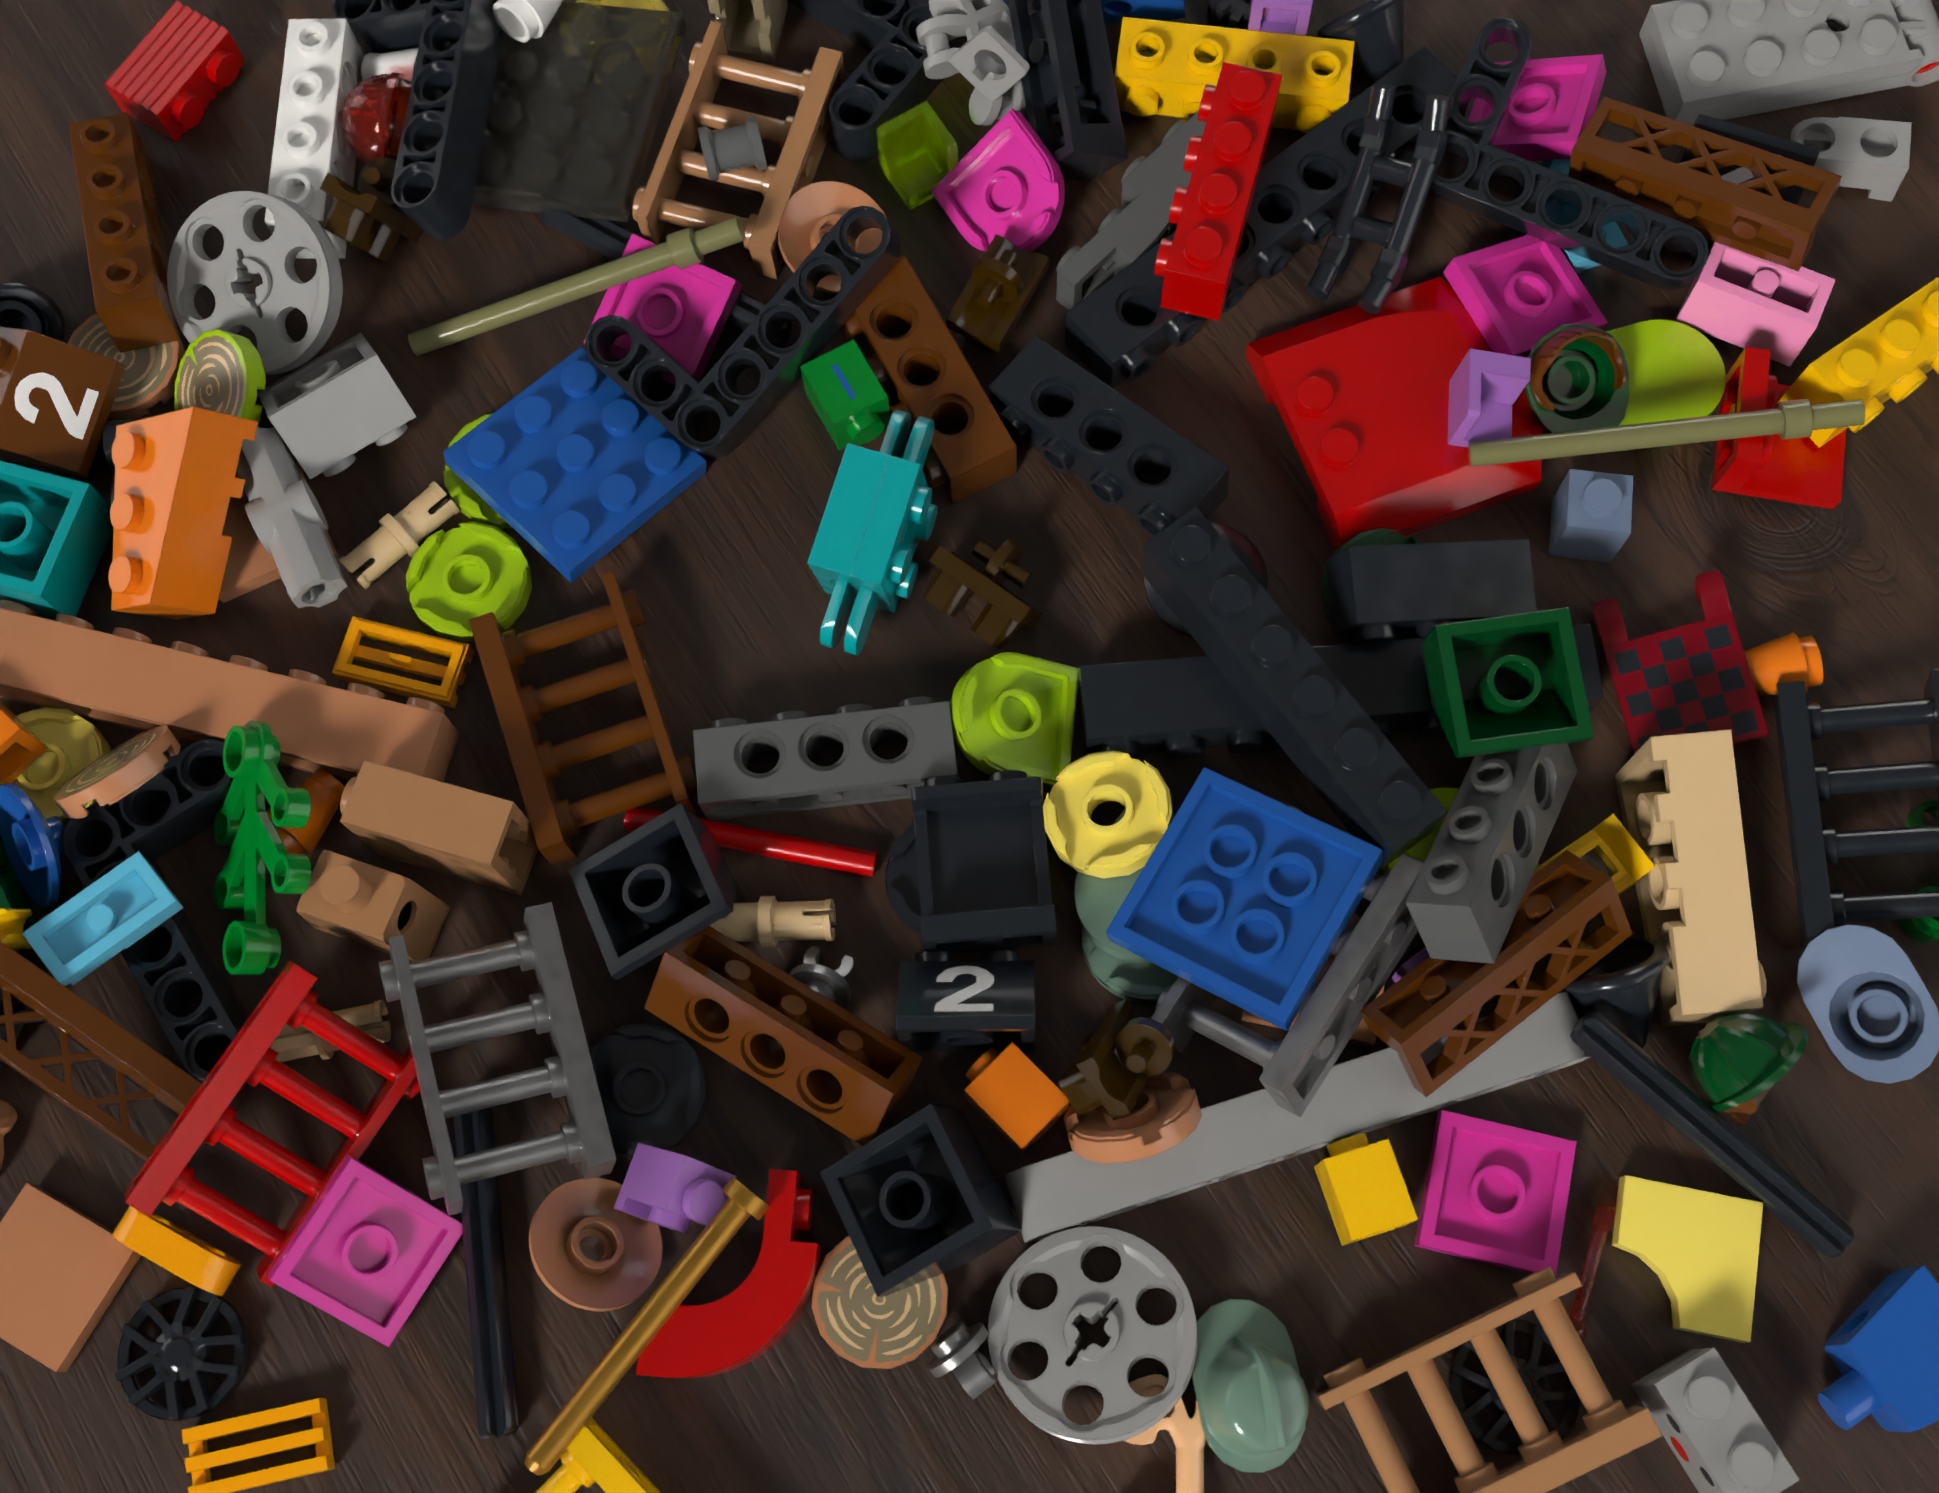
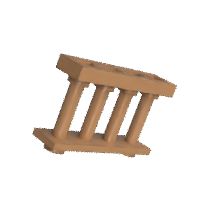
M710 21L703 42H696L692 48L689 59V78L646 187H639L635 195L632 211L633 219L638 222L642 236L658 245L666 223L701 230L738 217L746 236V240L742 242H744L745 249L750 250L755 274L778 279L784 262L777 237L780 216L790 197L799 189L813 182L832 129L829 112L830 101L846 81L843 54L840 51L820 47L812 69L805 68L802 73L728 55L722 23ZM724 78L798 96L799 105L795 116H787L784 121L712 102L720 81ZM755 115L761 140L780 144L782 152L777 165L770 164L768 169L759 171L755 166L720 173L719 180H716L717 182L761 192L764 201L758 215L751 214L749 218L675 200L685 174L709 179L703 153L694 151L699 139L698 127L708 126L723 129L745 124L747 117Z
M1550 1266L1513 1283L1512 1285L1518 1296L1368 1369H1366L1362 1359L1358 1358L1323 1375L1329 1388L1316 1394L1322 1408L1327 1410L1344 1401L1388 1493H1420L1369 1389L1405 1371L1408 1372L1459 1474L1454 1479L1459 1490L1454 1493H1546L1662 1437L1648 1408L1633 1405L1626 1409L1621 1399L1613 1401L1561 1303L1560 1296L1582 1286L1576 1273H1566L1556 1277ZM1531 1310H1534L1587 1411V1414L1582 1417L1587 1428L1561 1440L1557 1430L1549 1432L1496 1330V1327ZM1469 1340L1523 1442V1445L1518 1448L1523 1459L1499 1471L1496 1470L1492 1461L1484 1462L1432 1359Z

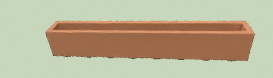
M0 600V697L39 707L68 709L84 718L142 732L156 726L167 725L177 740L188 743H195L202 739H215L224 743L228 731L233 726H244L251 720L264 721L269 725L272 735H275L279 740V765L312 773L317 769H322L336 779L349 781L353 777L357 778L363 761L367 760L444 782L460 732L444 714L445 709L434 702L409 697L406 704L386 700L385 694L366 685L349 683L347 690L327 686L326 680L307 671L290 669L288 676L268 672L266 665L248 657L231 655L229 662L209 658L210 654L204 649L189 643L173 641L171 647L167 648L151 644L152 640L130 629L115 627L113 633L108 634L95 631V627L92 624L71 615L59 613L53 621L37 617V613L34 610L19 603Z

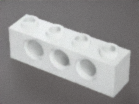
M346 18L289 19L268 194L280 196L298 204L309 212L321 226L335 200L334 197L320 189L327 172L352 187L354 183L364 82L361 75V64L364 54ZM266 208L264 222L273 234L275 220L273 214ZM325 230L338 258H345L347 241ZM308 248L301 250L295 257V259L315 258Z

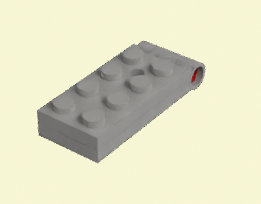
M1677 0L1651 5L1639 33L1666 117L1693 126L1699 114L1727 120L1903 86L1919 87L1939 80V19L1931 0Z

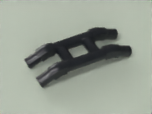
M1389 84L1372 85L1368 115L1364 118L1363 131L1358 144L1360 150L1332 235L1328 236L1325 248L1318 259L1319 265L1306 287L1307 293L1318 300H1326L1337 279L1343 276L1352 259L1357 244L1355 239L1385 246L1381 248L1378 260L1370 273L1371 279L1358 301L1360 308L1375 315L1380 313L1391 291L1396 289L1405 272L1409 260L1407 255L1436 168L1440 167L1446 149L1449 131L1446 127L1451 102L1450 97L1443 95L1426 96L1422 126L1418 128L1416 146L1412 155L1413 163L1384 157L1383 155H1386L1391 141L1394 124L1392 113L1396 87ZM1375 180L1404 187L1393 223L1363 216Z

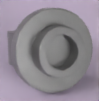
M816 946L810 947L804 955L803 964L796 966L791 971L790 976L846 1010L852 996L850 983L853 958L845 955L840 967L833 970L819 965L820 948Z
M963 1321L957 1322L942 1333L931 1345L930 1349L936 1356L929 1364L928 1369L935 1378L953 1371L963 1389L974 1400L996 1383V1379L993 1377L995 1371L991 1359L979 1347L987 1338L989 1331L981 1322L969 1328Z

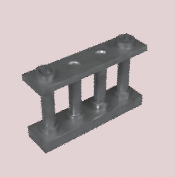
M1290 806V807H1292V808H1294V809H1296V810L1302 812V810H1300V809H1298V808H1296V807ZM1402 854L1390 873H1385L1382 876L1375 874L1363 898L1370 901V905L1356 927L1343 931L1331 954L1335 955V960L1321 982L1315 983L1299 1009L1298 1018L1284 1039L1274 1042L1210 1009L1218 996L1181 977H1178L1175 983L1167 986L1161 993L1156 1004L1155 1013L1151 1019L1160 1022L1171 1032L1175 1041V1050L1182 1053L1196 1031L1262 1066L1263 1073L1259 1080L1277 1105L1301 1117L1362 1021L1363 1016L1360 1010L1375 1000L1418 931L1406 905V900L1424 863Z
M552 902L525 908L523 931L514 932L513 940L410 963L403 935L390 937L391 960L379 962V968L387 1002L399 999L401 1002L435 1155L422 1159L431 1200L444 1197L448 1216L461 1213L463 1197L460 1185L567 1158L569 1164L580 1162L584 1180L610 1174L616 1162V1156ZM520 965L522 971L533 969L538 993L529 995V1002L428 1026L423 1025L415 989ZM535 1028L537 1034L548 1032L554 1057L544 1059L545 1066L438 1091L430 1053ZM550 1092L553 1099L564 1096L570 1121L561 1123L560 1131L453 1157L445 1118Z

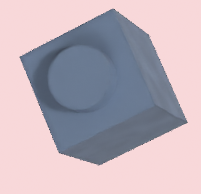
M1569 469L1552 498L1549 556L1611 563L1631 534L1633 476Z

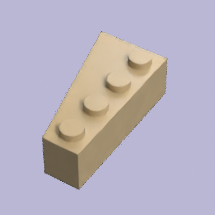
M1731 729L1650 737L1616 773L1615 781L1624 827L1656 866L1635 885L1645 937L1663 944L1669 952V962L1663 970L1657 995L1662 1026L1712 1022L1716 1017L1730 1012L1752 1014L1763 1008L1762 999L1766 995L1767 984L1763 966L1758 961Z

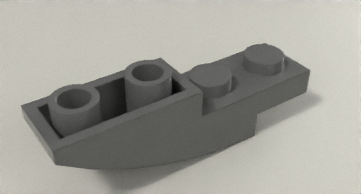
M1198 112L1187 122L1184 119L1176 122L1166 133L1161 146L1147 158L1140 156L1130 164L1121 180V207L1115 208L1106 216L1098 229V233L1083 247L1075 245L1060 260L1056 270V301L1068 311L1158 245L1162 238H1167L1176 231L1177 224L1169 223L1174 193L1177 186L1188 188L1192 173L1184 172L1183 166L1191 135L1202 137L1206 125L1205 122L1197 121Z

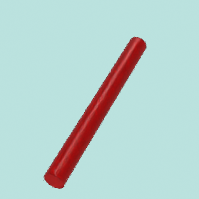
M644 807L628 810L624 817V829L634 831L665 811ZM697 818L714 834L719 848L874 877L878 862L877 851Z

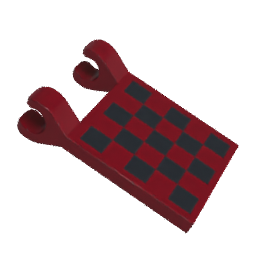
M1711 570L1696 576L1694 591L1704 620L1628 640L1618 602L1615 599H1607L1593 605L1594 623L1607 661L1633 754L1650 737L1731 729L1733 745L1769 736L1766 721L1733 618L1722 574L1718 570Z

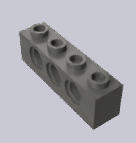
M920 696L902 700L898 704L899 707L873 710V707L868 704H849L839 707L835 711L836 714L810 717V714L804 711H787L776 714L772 718L773 721L747 724L746 720L740 718H724L710 723L709 728L693 730L698 804L706 819L714 821L911 798V788L924 786V781L929 778L945 775L957 776L949 701L936 703V700L932 697ZM888 738H896L906 743L907 747L900 756L894 759H883L874 754L877 744ZM834 745L843 750L841 758L833 765L818 766L810 761L813 753L822 746ZM771 752L779 756L777 765L767 773L757 774L748 770L750 761L760 753Z
M1568 743L1474 756L1406 900V905L1430 958L1495 964L1578 771Z

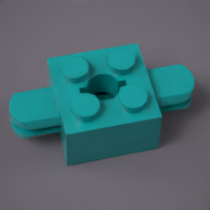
M896 409L892 413L880 452L847 443L807 562L824 592L832 595L820 629V645L835 648L839 644L847 624L844 637V652L859 655L864 648L876 608L895 613L900 597L906 599L910 597L919 564L913 562L912 559L919 539L928 541L938 510L937 505L931 504L932 488L928 487L922 470L933 439L934 420L922 416L917 418L907 443L911 421L910 413Z

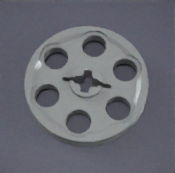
M235 191L216 196L199 206L187 218L180 228L170 252L167 271L169 300L175 319L190 343L206 331L219 329L237 334L241 328L246 326L254 332L257 339L256 349L261 356L265 375H272L291 371L312 359L324 347L336 326L343 296V280L337 253L328 234L320 223L304 208L286 198L253 191ZM263 207L270 210L275 220L273 234L265 241H261L253 230L254 215ZM212 226L220 230L224 239V249L221 255L214 260L206 255L202 245L205 232ZM305 248H308L314 254L317 261L316 274L307 283L298 278L294 268L295 257ZM254 274H260L263 284L255 288L256 294H250L247 284L254 280ZM204 285L211 289L216 302L212 315L206 319H203L197 313L194 305L195 294ZM295 308L304 313L308 322L307 333L299 342L293 341L285 328L286 317Z
M1097 1226L1076 1227L1057 1232L1040 1240L1028 1248L1010 1266L996 1290L989 1314L988 1346L991 1362L1000 1385L1012 1403L1030 1422L1045 1432L1066 1441L1093 1445L1109 1444L1135 1437L1148 1430L1163 1419L1177 1404L1191 1379L1198 1350L1197 1321L1189 1291L1182 1277L1171 1262L1155 1247L1137 1236L1118 1229ZM1106 1246L1119 1254L1121 1267L1114 1279L1108 1282L1097 1283L1084 1275L1082 1263L1090 1250ZM1035 1273H1045L1053 1277L1058 1285L1057 1296L1054 1302L1041 1310H1034L1024 1306L1019 1297L1023 1281ZM1149 1289H1165L1176 1299V1313L1170 1321L1163 1325L1147 1324L1141 1320L1137 1313L1138 1300ZM1118 1302L1114 1309L1108 1313L1113 1303ZM1107 1315L1108 1321L1105 1323L1104 1331L1109 1339V1343L1104 1348L1092 1343L1086 1350L1081 1349L1079 1352L1078 1347L1081 1344L1082 1337L1076 1328L1082 1320L1093 1325L1100 1317L1104 1319ZM1035 1342L1043 1346L1047 1351V1368L1036 1379L1028 1381L1019 1379L1010 1370L1011 1354L1020 1344ZM1077 1355L1076 1360L1068 1367L1069 1362ZM1144 1358H1155L1161 1361L1169 1372V1381L1166 1388L1159 1395L1153 1397H1142L1136 1394L1128 1382L1132 1366L1138 1360ZM1082 1385L1096 1388L1102 1394L1104 1400L1102 1414L1095 1422L1089 1425H1078L1071 1422L1064 1412L1066 1396L1072 1389Z

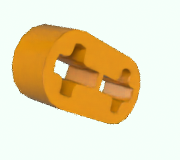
M129 1206L112 1233L114 1239L185 1281L219 1296L225 1294L242 1265L234 1257L154 1212L149 1217L132 1206Z

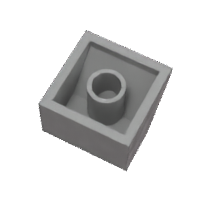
M362 333L357 334L266 387L265 390L258 392L268 418L309 479L320 473L325 477L340 473L356 460L354 453L373 442L377 446H382L396 440L407 431L408 426L406 423L416 417Z

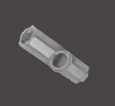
M257 427L254 441L243 439L236 470L239 478L245 479L244 490L250 501L244 505L246 513L260 542L270 555L272 554L278 567V573L293 603L298 608L306 606L319 608L337 600L340 592L347 587V583L324 533L325 530L329 529L327 521L309 485L304 479L300 478L289 448L276 428Z

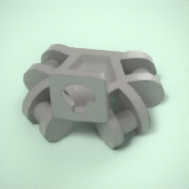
M929 0V9L933 18L924 21L916 28L918 42L926 46L928 57L923 61L925 76L930 79H942L960 72L975 87L969 100V115L972 122L976 125L989 126L995 120L1000 121L1011 109L1021 112L1026 119L1027 110L1021 78L1026 75L1030 65L1016 51L1010 10L1003 0ZM967 36L968 42L962 47L950 48V40Z

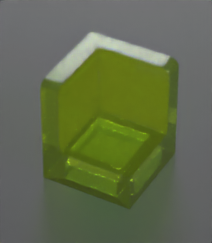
M925 101L877 128L880 167L908 208L912 210L932 199L934 196L931 190L958 163V148L956 141L929 103Z

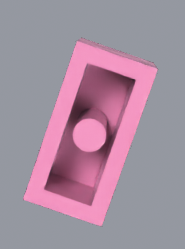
M1713 242L1709 249L1707 262L1693 279L1676 322L1683 323L1741 348L1752 347L1771 350V360L1790 367L1817 328L1836 279L1802 266L1799 271Z

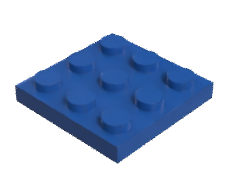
M582 347L578 348L443 451L446 465L571 583L706 474V460L695 450L679 441L599 369L589 358L587 351Z
M1204 767L1106 930L1109 941L1288 1031L1384 860L1383 850Z

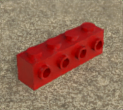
M1223 62L1217 86L1205 85L1197 121L1206 123L1203 136L1191 135L1183 171L1192 173L1188 188L1176 187L1169 214V223L1177 224L1173 240L1162 238L1154 268V275L1164 277L1161 308L1220 321L1272 129L1283 75Z

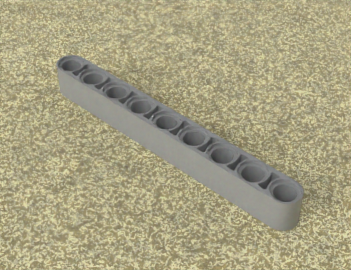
M1567 992L1556 994L1428 1097H1425L1413 1087L1398 1053L1390 1047L1333 1066L1301 1117L1278 1106L1266 1088L1201 1109L1202 1117L1196 1130L1180 1144L1155 1156L1132 1162L1104 1164L1085 1160L1074 1151L1012 1171L1004 1176V1180L1017 1221L1022 1229L1021 1234L1024 1243L1041 1240L1063 1230L1103 1220L1325 1147L1351 1136L1368 1133L1584 1061L1591 1056L1574 1043L1570 1037L1573 1027L1579 1020ZM1488 1016L1479 1018L1476 1022H1482ZM1442 1036L1420 1054L1425 1065L1429 1064L1443 1052L1448 1036Z

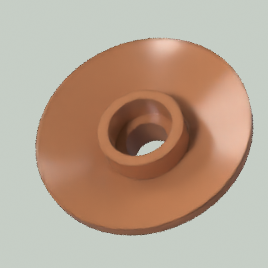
M836 181L815 182L799 189L785 204L786 208L783 217L781 213L777 235L779 248L785 262L794 273L837 221L850 209L858 206H870L881 211L885 217L886 215L869 195L852 185ZM870 228L859 234L855 243L856 252L866 254L878 248L882 241V230ZM825 276L819 281L816 289L837 295L841 289V276Z
M594 1177L584 1180V1178H578L558 1186L537 1208L529 1230L531 1259L543 1283L561 1300L577 1308L589 1311H611L634 1302L651 1286L658 1274L662 1261L663 1245L659 1226L614 1209L622 1184L609 1179ZM579 1244H588L593 1247L597 1253V1261L587 1258L580 1250Z

